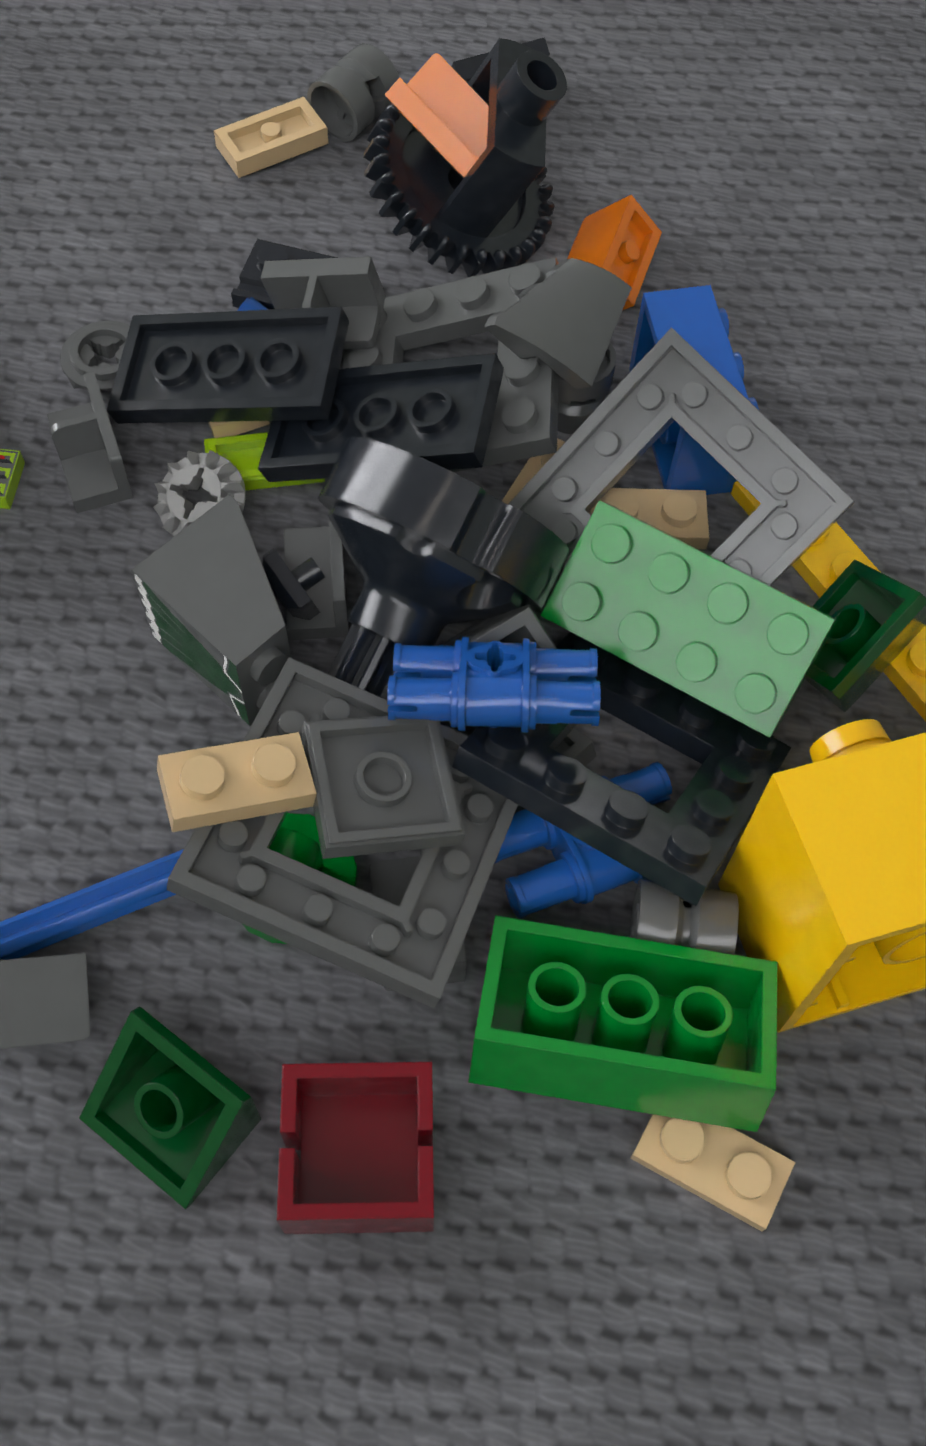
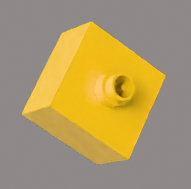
M874 719L850 722L829 731L810 747L809 753L813 763L772 774L718 885L720 890L735 892L738 895L739 921L737 933L747 957L778 962V1033L926 989V732L891 742L880 722Z

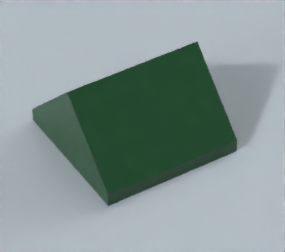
M854 559L812 606L837 619V622L805 680L842 711L846 712L926 625V597L922 593Z
M139 1006L130 1012L79 1119L186 1210L260 1122L261 1117L249 1094Z

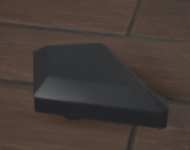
M274 548L262 556V566L269 584L291 615L305 620H311L318 615L320 611L306 591L323 580L325 575L312 557L290 571Z

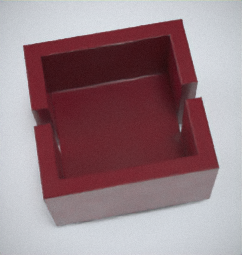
M432 1062L282 1064L280 1134L286 1148H279L277 1222L284 1234L433 1232ZM296 1150H301V1162Z

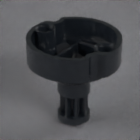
M349 437L318 499L330 510L328 517L364 584L347 621L352 623V626L327 674L387 700L389 676L394 675L395 672L393 671L395 643L434 646L447 624L489 619L528 604L534 612H541L570 554L569 548L556 534L524 511L496 499L481 486L394 446L368 438Z

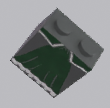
M228 495L132 568L131 572L151 634L251 726L288 657L291 658L284 619L238 502Z

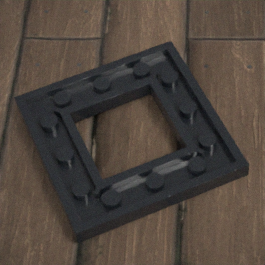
M569 632L556 646L557 649L590 650V648H597L598 668L597 677L595 678L597 681H600V709L702 764L670 812H664L646 802L637 793L621 788L587 769L576 759L555 751L577 724H536L535 730L528 729V733H521V728L519 727L490 728L478 726L459 746L452 767L697 906L753 814L772 774L779 771L791 747L775 739L773 735L770 738L580 636Z

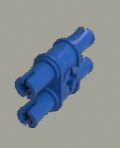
M462 637V640H455V646H419L395 643L393 654V671L395 672L394 675L389 676L387 705H390L388 706V720L451 721V727H457L458 731H465L466 726L490 728L519 727L521 728V733H528V729L535 730L536 724L562 723L599 726L600 716L598 711H600L601 689L600 681H597L595 678L597 677L598 668L597 648H590V650L536 648V642H530V638H523V643H502L500 641L469 642V637Z
M659 762L611 779L602 776L625 790L637 793L652 805L660 802L663 803L671 798L672 784L665 768ZM527 809L514 814L495 863H498L501 860L541 846L551 850L556 860L505 880L506 895L518 919L570 899L578 904H588L593 901L595 895L632 881L638 884L639 879H647Z

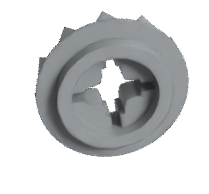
M211 450L209 453L187 451V457L179 462L167 463L169 471L163 481L154 483L158 491V504L153 508L160 516L164 524L163 528L173 536L177 535L228 495L238 502L242 513L244 510L246 490L239 470L229 460ZM201 482H203L202 488L217 499V502L209 500L207 503L198 502L193 510V503L188 501L182 493L183 491L188 492L189 489L198 490Z

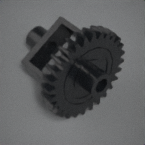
M502 38L498 39L468 83L488 104L489 110L487 148L464 178L393 105L387 106L375 123L374 128L368 135L367 141L370 144L363 158L370 161V164L364 171L365 177L376 181L369 191L370 196L387 200L379 211L380 216L397 217L399 220L392 231L395 236L409 232L412 235L409 249L412 252L422 246H426L428 248V263L433 265L441 255L445 257L448 273L454 274L462 264L467 277L476 276L480 270L486 274L525 264L544 243L545 235L552 226V220L549 217L553 214L555 208L553 202L547 201L552 195L553 186L550 184L540 186L539 184L547 174V168L545 167L546 118L567 91L566 77L560 66L548 55L516 41Z

